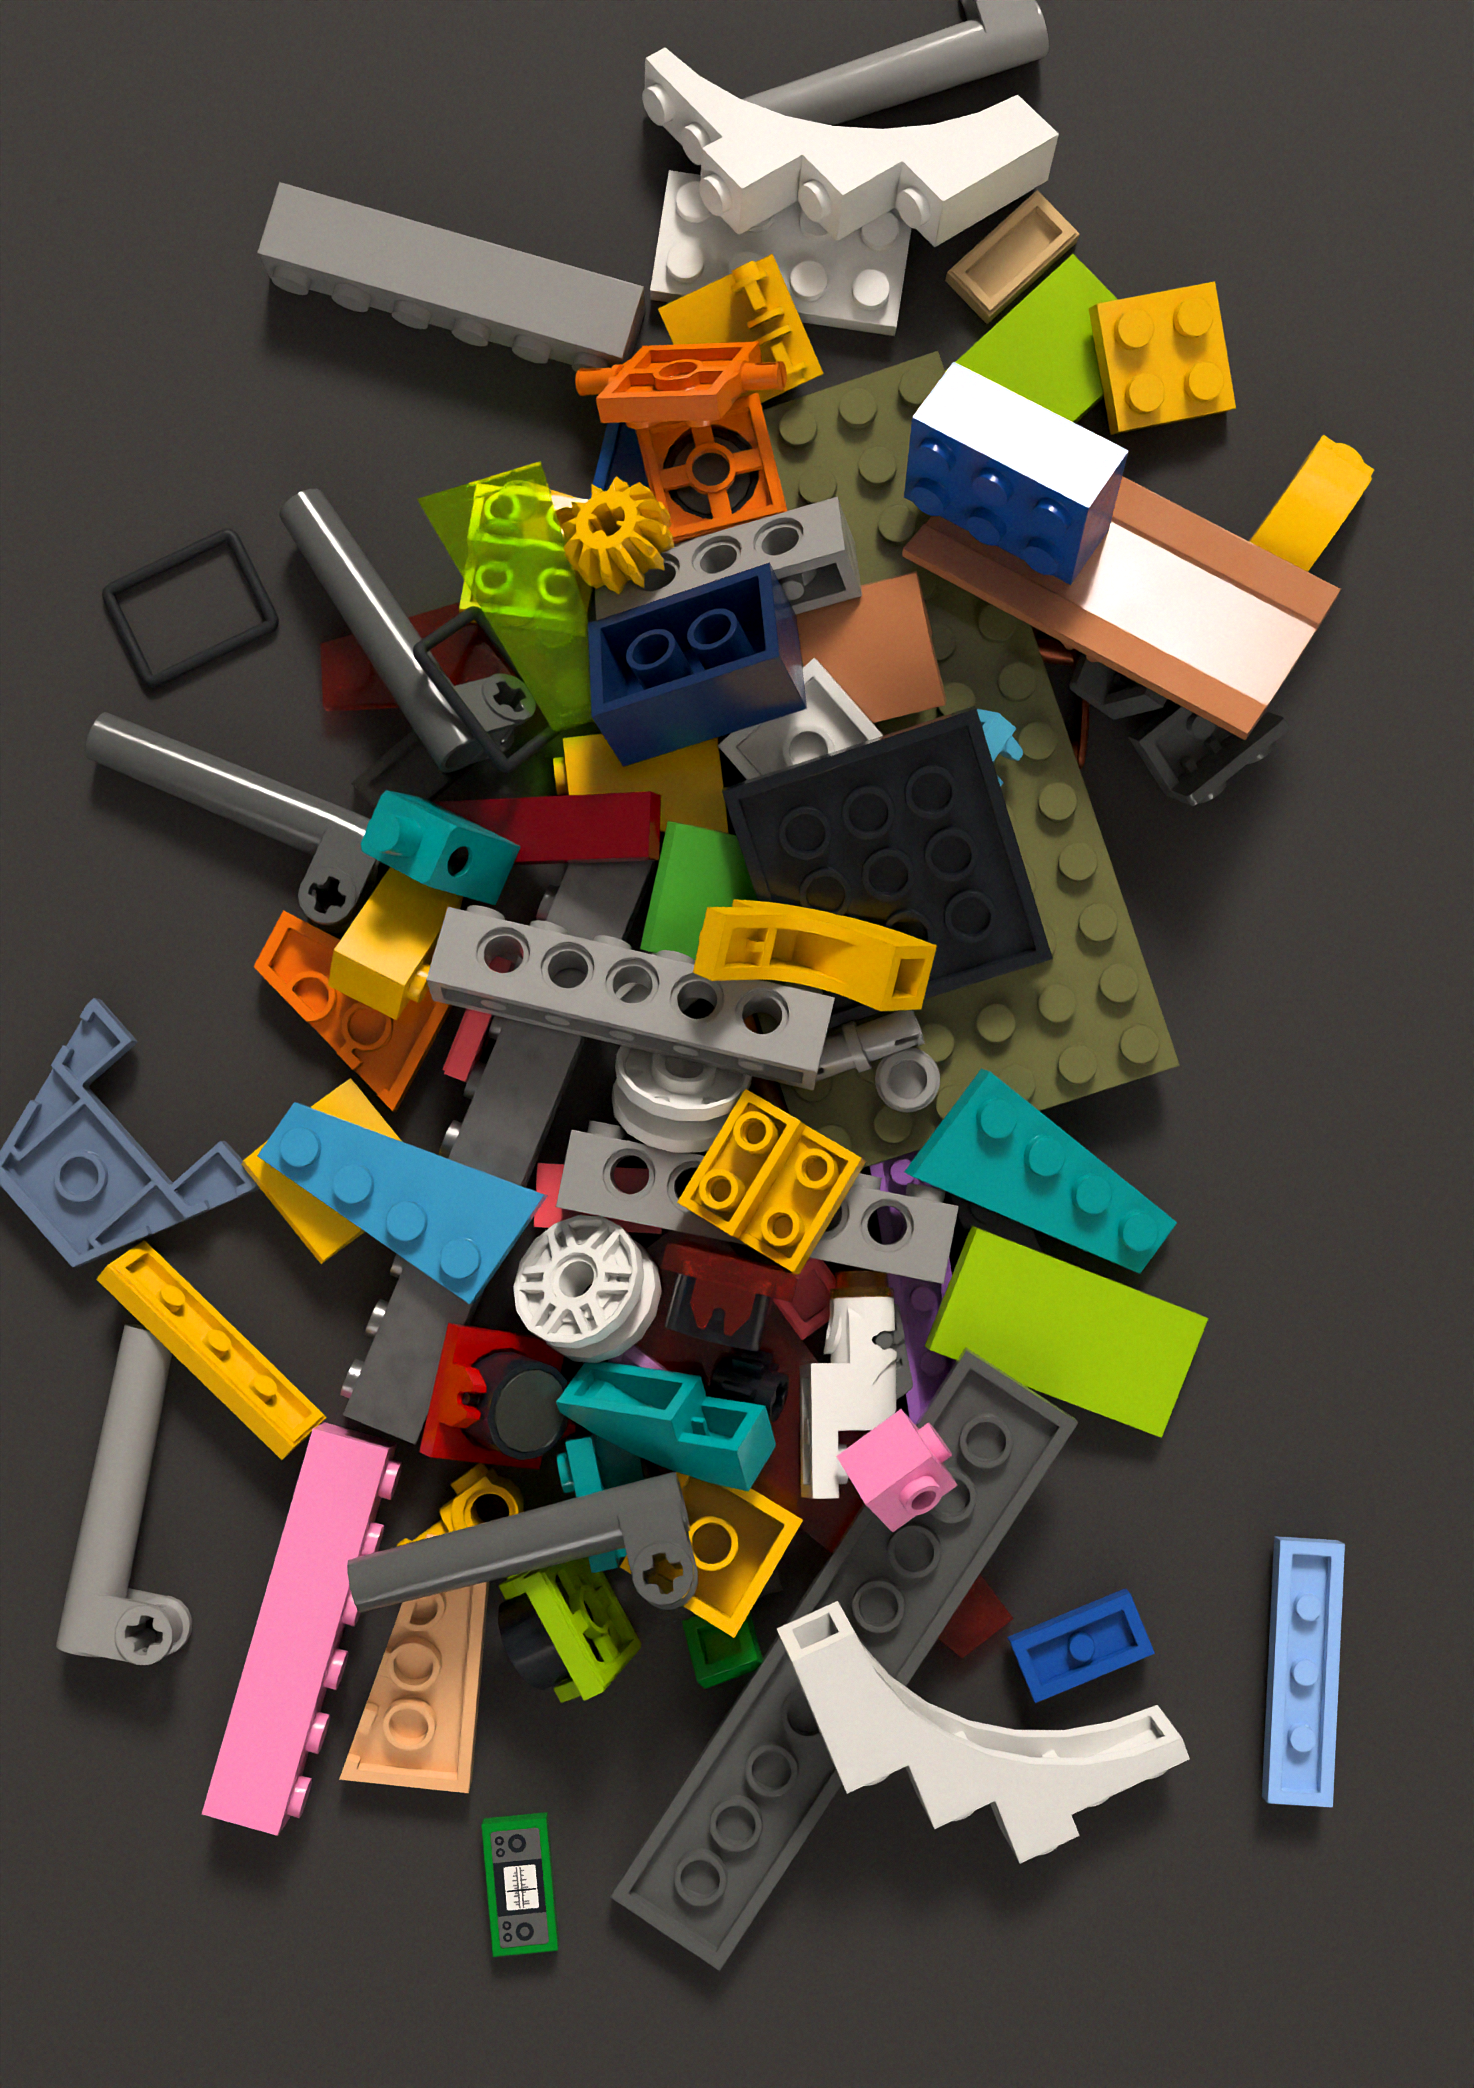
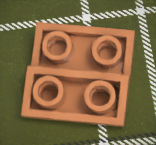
M917 571L861 585L862 596L796 614L803 667L813 658L817 659L872 723L946 705L947 699L931 639L933 632Z

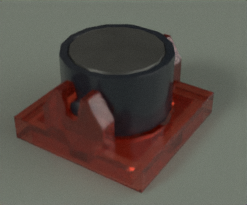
M673 1240L666 1245L661 1269L677 1273L664 1326L706 1341L740 1349L760 1351L773 1298L793 1302L798 1279L788 1269Z

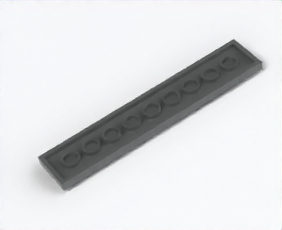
M966 1347L915 1424L920 1429L929 1422L952 1453V1456L943 1463L958 1486L942 1496L939 1503L933 1509L915 1516L895 1532H892L864 1503L785 1623L786 1625L838 1601L859 1641L887 1673L905 1687L1078 1424L1074 1417ZM779 1634L763 1657L761 1665L753 1672L613 1887L610 1896L613 1900L719 1971L842 1785Z

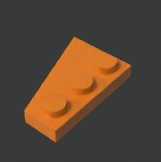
M283 910L253 967L329 1043L342 1060L378 1094L377 1096L391 1111L397 1112L453 1005L433 1001L430 990H428L420 1003L410 999L399 1018L395 1020L328 986L333 951L340 942V939Z

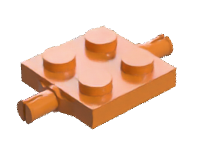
M759 341L642 346L630 360L623 364H615L611 368H579L580 370L577 371L575 378L576 389L580 396L598 395L596 403L601 423L625 422L629 428L642 429L654 426L661 421H684L685 425L689 427H705L715 424L722 419L740 394H746L749 390H783L786 386L787 372L783 361L763 363Z

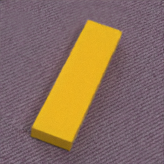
M145 1240L108 1264L96 1279L281 1460L311 1435L313 1428L320 1425L327 1418Z

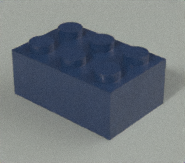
M770 562L588 623L591 715L623 767L807 709L797 616Z

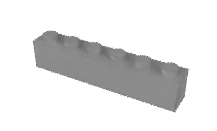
M279 182L257 252L272 282L288 292L306 295L309 290L332 296V299L337 304L353 311L366 312L369 307L392 313V317L395 320L412 328L427 329L429 324L452 330V334L456 338L468 344L487 346L489 341L511 347L514 354L527 361L543 364L547 363L548 359H553L572 365V369L575 372L580 370L579 368H611L615 364H623L630 360L646 311L644 286Z

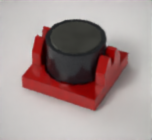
M448 1323L419 1452L433 1458L539 1470L542 1455L551 1450L559 1440L575 1432L576 1425L567 1416L559 1412L556 1403L570 1383L561 1374L564 1356L552 1349L544 1340L537 1336ZM489 1353L488 1357L479 1361L475 1367H471L479 1357ZM460 1428H464L470 1436V1440L461 1432Z

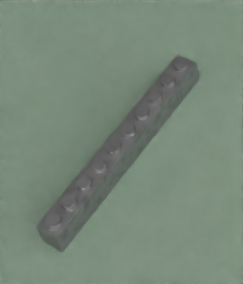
M660 842V846H659V859H660L661 850H662L661 842ZM659 860L567 863L569 865L560 887L552 884L548 886L539 906L536 919L557 924L568 931V935L593 941L595 936L605 935L626 942ZM518 957L514 970L520 966L522 958ZM566 968L559 971L553 977L552 982L562 988H574L585 980L586 974L576 968ZM494 1015L488 1037L496 1040L487 1064L480 1061L476 1062L463 1094L464 1097L472 1099L463 1123L453 1120L442 1142L439 1156L526 1187L587 1037ZM396 1254L390 1275L399 1278L390 1301L387 1302L380 1299L376 1304L365 1335L374 1338L365 1362L355 1359L344 1380L340 1395L349 1398L343 1413L344 1416L410 1443L417 1444L423 1437L448 1323L469 1326L483 1292L474 1304L469 1305Z

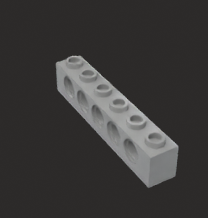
M469 906L466 911L451 907L447 908L426 979L433 1001L814 1090L835 997L822 995L823 991L819 988L791 982L779 985L762 980L711 981L693 973L695 961L691 957L679 952L662 950L657 952V956L631 950L630 944L611 936L598 935L592 941L568 935V931L565 928L547 921L535 920L530 923V926L507 921L498 911L483 906ZM512 953L523 959L518 968L508 973H498L489 968L491 961L500 954ZM566 968H576L586 974L585 980L574 988H562L552 982L553 977L559 971ZM628 983L642 984L651 992L645 1000L634 1004L623 1002L615 995L619 988ZM703 998L709 1001L715 1009L705 1018L693 1019L683 1014L679 1008L688 999ZM761 1012L774 1017L779 1026L771 1033L757 1034L750 1031L743 1021L749 1015Z
M590 1120L587 1133L571 1130L556 1207L747 1245L677 1203L680 1198L677 1193V1183L680 1176L689 1169L698 1168L704 1156L689 1152L673 1153L650 1147L646 1144L626 1141L627 1132L622 1126ZM629 1156L641 1158L649 1169L647 1185L635 1194H627L620 1190L614 1179V1171L617 1164ZM859 1173L840 1205L841 1218L838 1224L833 1229L824 1232L810 1258L944 1284L958 1206L944 1203L945 1190L907 1183L906 1194L900 1195L880 1191L882 1178ZM882 1206H891L897 1209L904 1219V1231L901 1237L891 1244L877 1243L868 1232L867 1224L870 1215L874 1210Z

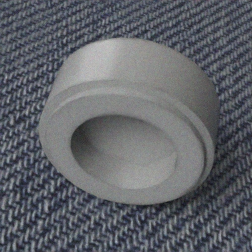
M910 1047L885 1056L879 1063L875 1074L876 1090L881 1100L896 1111L906 1113L919 1111L933 1101L939 1090L940 1074L935 1061L920 1049Z

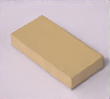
M1036 190L947 272L945 281L986 324H989L1077 243L1080 234Z

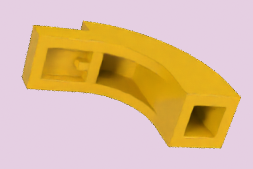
M1323 434L1249 542L1308 572L1371 482V475L1374 469L1364 463L1361 455L1355 449L1343 443H1335Z
M733 900L732 907H707L703 928L699 936V946L693 973L711 981L777 980L807 985L842 995L878 1011L922 1009L937 946L896 930L825 911L773 902Z

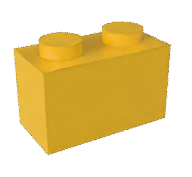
M390 867L334 949L328 986L397 1020L410 999L420 1003L429 990L426 979L447 908L460 909L463 896L429 887Z

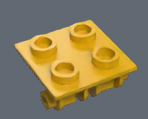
M773 254L756 262L754 260L732 270L731 274L658 308L674 345L759 341L763 363L784 362L787 381L783 390H749L748 393L740 394L739 397L758 393L760 402L763 403L824 374Z

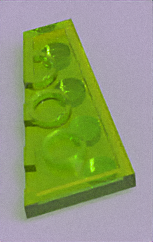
M541 461L417 498L552 730L558 732L594 721L591 715L589 619L574 569L565 556L566 552L563 547L566 545V541L563 537L561 524Z

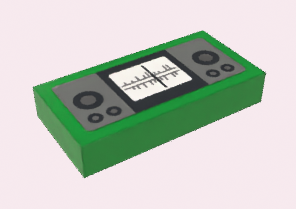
M548 1812L484 1818L481 1825L493 1957L557 1951L560 1942Z

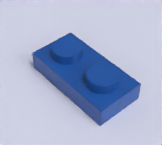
M1126 1588L1007 1637L1035 1703L1155 1654L1132 1596Z

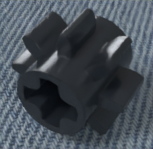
M743 1349L741 1357L734 1355L732 1359L724 1357L720 1360L711 1380L709 1397L766 1406L769 1421L775 1422L780 1417L787 1400L789 1377L787 1374L778 1372L780 1364L773 1363L775 1354L763 1350L752 1351Z

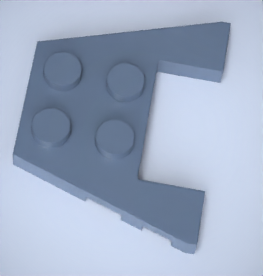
M93 998L85 1006L80 1015V1018H82L68 1044L66 1046L62 1045L51 1064L53 1069L35 1100L29 1101L0 1150L1 1187L72 1267H80L260 1188L241 1165L243 1162L241 1157L226 1141L218 1142L177 1180L172 1182L89 1088L90 1084L138 1043L104 1002L97 998Z

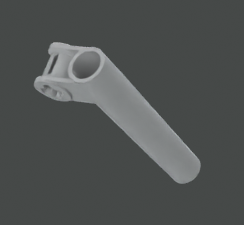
M960 0L968 21L743 98L742 100L784 116L834 126L1044 58L1048 55L1049 51L1047 28L1042 11L1035 0Z
M124 1325L56 1647L59 1650L70 1654L86 1657H105L136 1665L153 1664L163 1659L166 1655L180 1650L188 1642L192 1632L191 1614L181 1600L172 1596L128 1588L172 1359V1353L144 1325ZM154 1618L153 1629L163 1632V1639L155 1642V1631L146 1628V1621Z

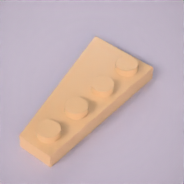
M427 1534L426 1538H430L437 1535ZM489 1581L402 1603L339 1780L469 1793L473 1777Z

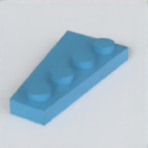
M297 1102L292 1104L257 1155L469 1305L476 1302L548 1197V1195Z

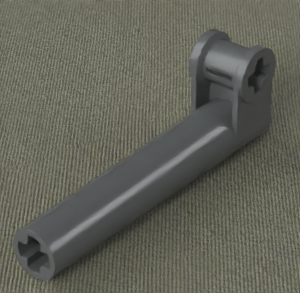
M308 489L292 496L280 510L279 517L439 770L444 773L454 772L469 764L489 759L490 757L414 658L413 647L422 640L421 636L324 493L319 489ZM428 651L427 654L503 754H506L514 742V730L517 726L528 722L536 709V699L532 690L523 681L508 674H494L484 679L454 686L431 651Z
M107 712L100 714L90 729L85 745L86 758L314 856L300 884L298 892L299 904L314 926L330 935L337 936L346 933L389 867L361 851L360 844L370 821L365 816ZM338 891L345 900V903L341 908L331 905L326 912L320 905L319 900L322 896L333 898Z
M676 1471L349 1559L347 1563L352 1598L360 1613L626 1548L631 1575L637 1592L652 1606L663 1610L678 1609L691 1600L699 1584L698 1570L688 1532L690 1531L688 1514ZM667 1559L675 1569H683V1575L673 1580L674 1591L665 1594L657 1584H649V1577L659 1573L658 1562Z

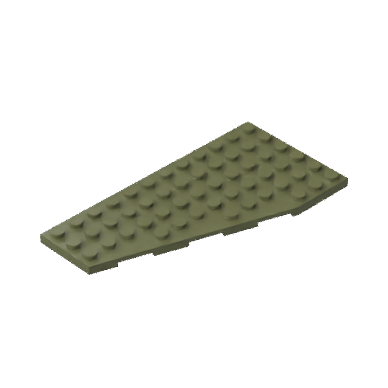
M938 351L763 410L787 511L838 497L855 542L861 585L914 571L918 572L933 632L931 639L947 702L944 706L873 723L884 736L973 706L977 709L1000 713L1016 727L1012 736L1023 750L1022 757L1019 761L1006 759L998 754L993 764L997 776L1004 782L1001 785V790L1053 959L924 999L922 1009L913 1010L925 1044L915 1045L912 1048H917L927 1053L935 1061L940 1074V1086L935 1098L929 1105L919 1111L908 1113L896 1111L887 1106L879 1097L875 1085V1074L879 1063L884 1057L871 1061L872 1068L859 1073L855 1067L815 1082L814 1090L780 1083L789 1114L866 1161L863 1168L922 1149L981 1068L992 1072L1037 1110L1042 1111L1180 1066L1031 625L902 556L903 548L931 517V515L921 511L912 501L904 498L912 417L945 374ZM762 980L779 985L785 984V981ZM885 1011L856 1020L855 1022L859 1026L896 1011ZM757 1013L763 1034L771 1033L777 1029L779 1024L774 1017L767 1013ZM842 1025L828 1029L826 1037L842 1032Z

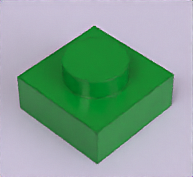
M750 1612L735 1638L698 1615L682 1621L696 1680L704 1689L755 1671L761 1665L763 1658Z

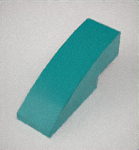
M604 1361L599 1363L585 1362L556 1401L560 1413L590 1432L634 1455L669 1470L709 1483L739 1490H750L776 1447L766 1406L707 1397L701 1376Z

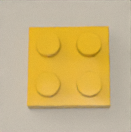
M1215 281L1098 303L1089 308L1111 435L1225 413L1236 409Z

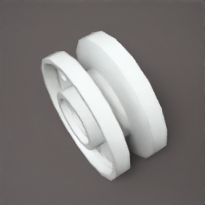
M621 1045L616 1055L615 1069L617 1079L612 1090L614 1117L629 1135L647 1146L673 1153L703 1152L709 1150L745 1088L749 1090L752 1076Z
M577 1215L557 1222L534 1239L519 1263L513 1286L516 1311L527 1329L568 1359L587 1363H599L620 1356L641 1340L656 1317L662 1293L659 1269L647 1250L640 1243L634 1241L621 1226L603 1216ZM590 1284H592L591 1287L589 1288V1290H588L586 1293H584V1291L586 1290V1288H587Z

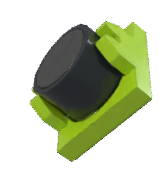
M588 1557L512 1575L507 1578V1581L499 1585L506 1600L498 1608V1626L502 1643L510 1661L520 1676L535 1688L545 1690L559 1683L553 1689L561 1703L582 1696L585 1701L604 1692L641 1648V1642L603 1571L591 1573Z

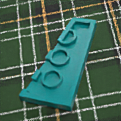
M982 1068L904 1171V1173L1139 1274L1177 1224L1168 1214L997 1076Z

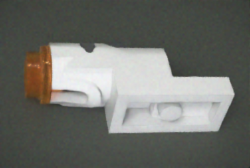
M849 1271L835 1273L836 1288L829 1289L830 1317L824 1347V1354H831V1363H811L799 1366L801 1497L839 1498V1484H847L848 1475L836 1457L847 1449L846 1444H838V1431L873 1430L896 1412V1400L913 1388L900 1308L898 1304H894V1288H888L886 1272Z

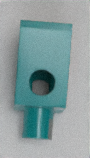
M386 790L380 796L360 844L363 853L424 885L492 905H496L521 847L429 799ZM466 846L468 860L465 866L448 862L451 854L457 848Z

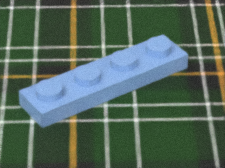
M1274 1536L1262 1797L1270 1804L1333 1807L1345 1544L1339 1540Z

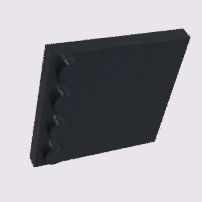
M975 706L722 789V794L758 901L805 907L847 916L896 930L936 945L937 948L924 999L1053 959ZM821 989L823 991L822 995L835 997L828 1029L885 1012Z

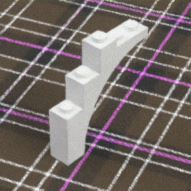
M663 48L645 58V88L642 93V100L648 116L655 124L663 126L683 146L686 155L693 163L701 165L699 192L703 203L713 215L721 216L738 235L798 201L806 216L813 222H818L836 241L891 209L896 208L908 226L916 228L936 247L1048 181L1059 133L1019 95L981 112L932 125L889 129L841 127L784 116L739 99L699 76L667 48Z
M838 1601L777 1628L829 1756L847 1794L863 1786L877 1784L886 1779L891 1773L906 1767L915 1792L934 1829L951 1821L967 1818L975 1810L990 1804L998 1825L1020 1864L1035 1856L1050 1853L1059 1845L1078 1837L1079 1833L1072 1814L1087 1807L1100 1805L1109 1797L1147 1779L1157 1778L1168 1769L1190 1759L1182 1737L1158 1705L1111 1722L1067 1730H1014L970 1721L930 1704L887 1673L859 1641Z

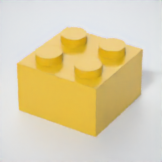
M676 1472L690 1524V1531L688 1532L698 1570L699 1583L695 1595L683 1607L735 1638L803 1520L751 1488L749 1491L709 1483ZM626 1555L620 1567L631 1574ZM667 1559L658 1562L659 1573L649 1577V1584H657L665 1594L674 1591L673 1580L683 1575V1569H675Z

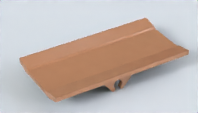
M1123 476L1109 531L1071 585L1052 575H1043L1036 572L1024 560L995 545L990 546L979 542L969 531L940 516H931L927 523L923 524L906 544L902 552L904 558L1061 641L1066 649L1073 650L1074 648L1087 655L1088 661L1100 662L1243 740L1247 739L1263 716L1341 591L1340 588Z

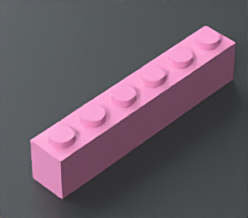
M326 1422L312 1429L202 1815L276 1836L279 1835L290 1819V1816L301 1817L312 1784V1778L302 1776L309 1752L319 1754L330 1721V1715L321 1712L327 1688L338 1689L348 1658V1651L339 1649L345 1624L355 1627L360 1616V1612L354 1604L349 1586L347 1563L349 1559L375 1553L379 1550L384 1525L375 1523L381 1498L392 1499L402 1469V1462L393 1460L397 1442Z

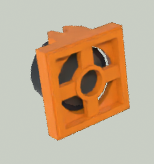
M758 393L738 397L722 419L709 426L689 427L685 425L684 421H661L648 428L635 429L649 489L656 500L662 502L670 514L672 525L669 527V531L673 535L674 544L787 511ZM728 430L738 433L751 445L752 449L745 445L737 436L727 433ZM672 445H676V446L671 450V452H670V454H669V457H668V460H667V462H666V465H665V467H664V469H663V464H664V462H665V459H666V456H667V454H668L669 448H670Z

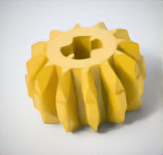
M616 476L607 491H603L601 488L591 484V498L586 503L571 501L572 512L576 518L561 524L563 537L567 541L563 549L566 552L565 556L575 570H579V574L587 584L593 586L596 590L606 585L609 590L620 595L628 580H632L635 585L644 588V574L649 569L665 571L664 559L660 554L675 547L673 535L669 531V527L672 525L670 522L671 517L663 503L656 500L649 488L643 486L640 482L629 487L627 482H623Z

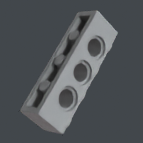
M834 497L674 544V548L660 554L664 559L665 571L649 569L644 574V588L635 585L632 580H628L624 589L618 595L604 585L597 590L595 589L596 620L769 562L795 614L862 596L855 542L838 497Z

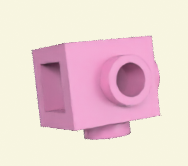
M902 1409L836 1456L865 1505L892 1532H895L915 1516L933 1509L939 1503L942 1496L958 1486L943 1463L952 1456V1453L929 1422L919 1429Z

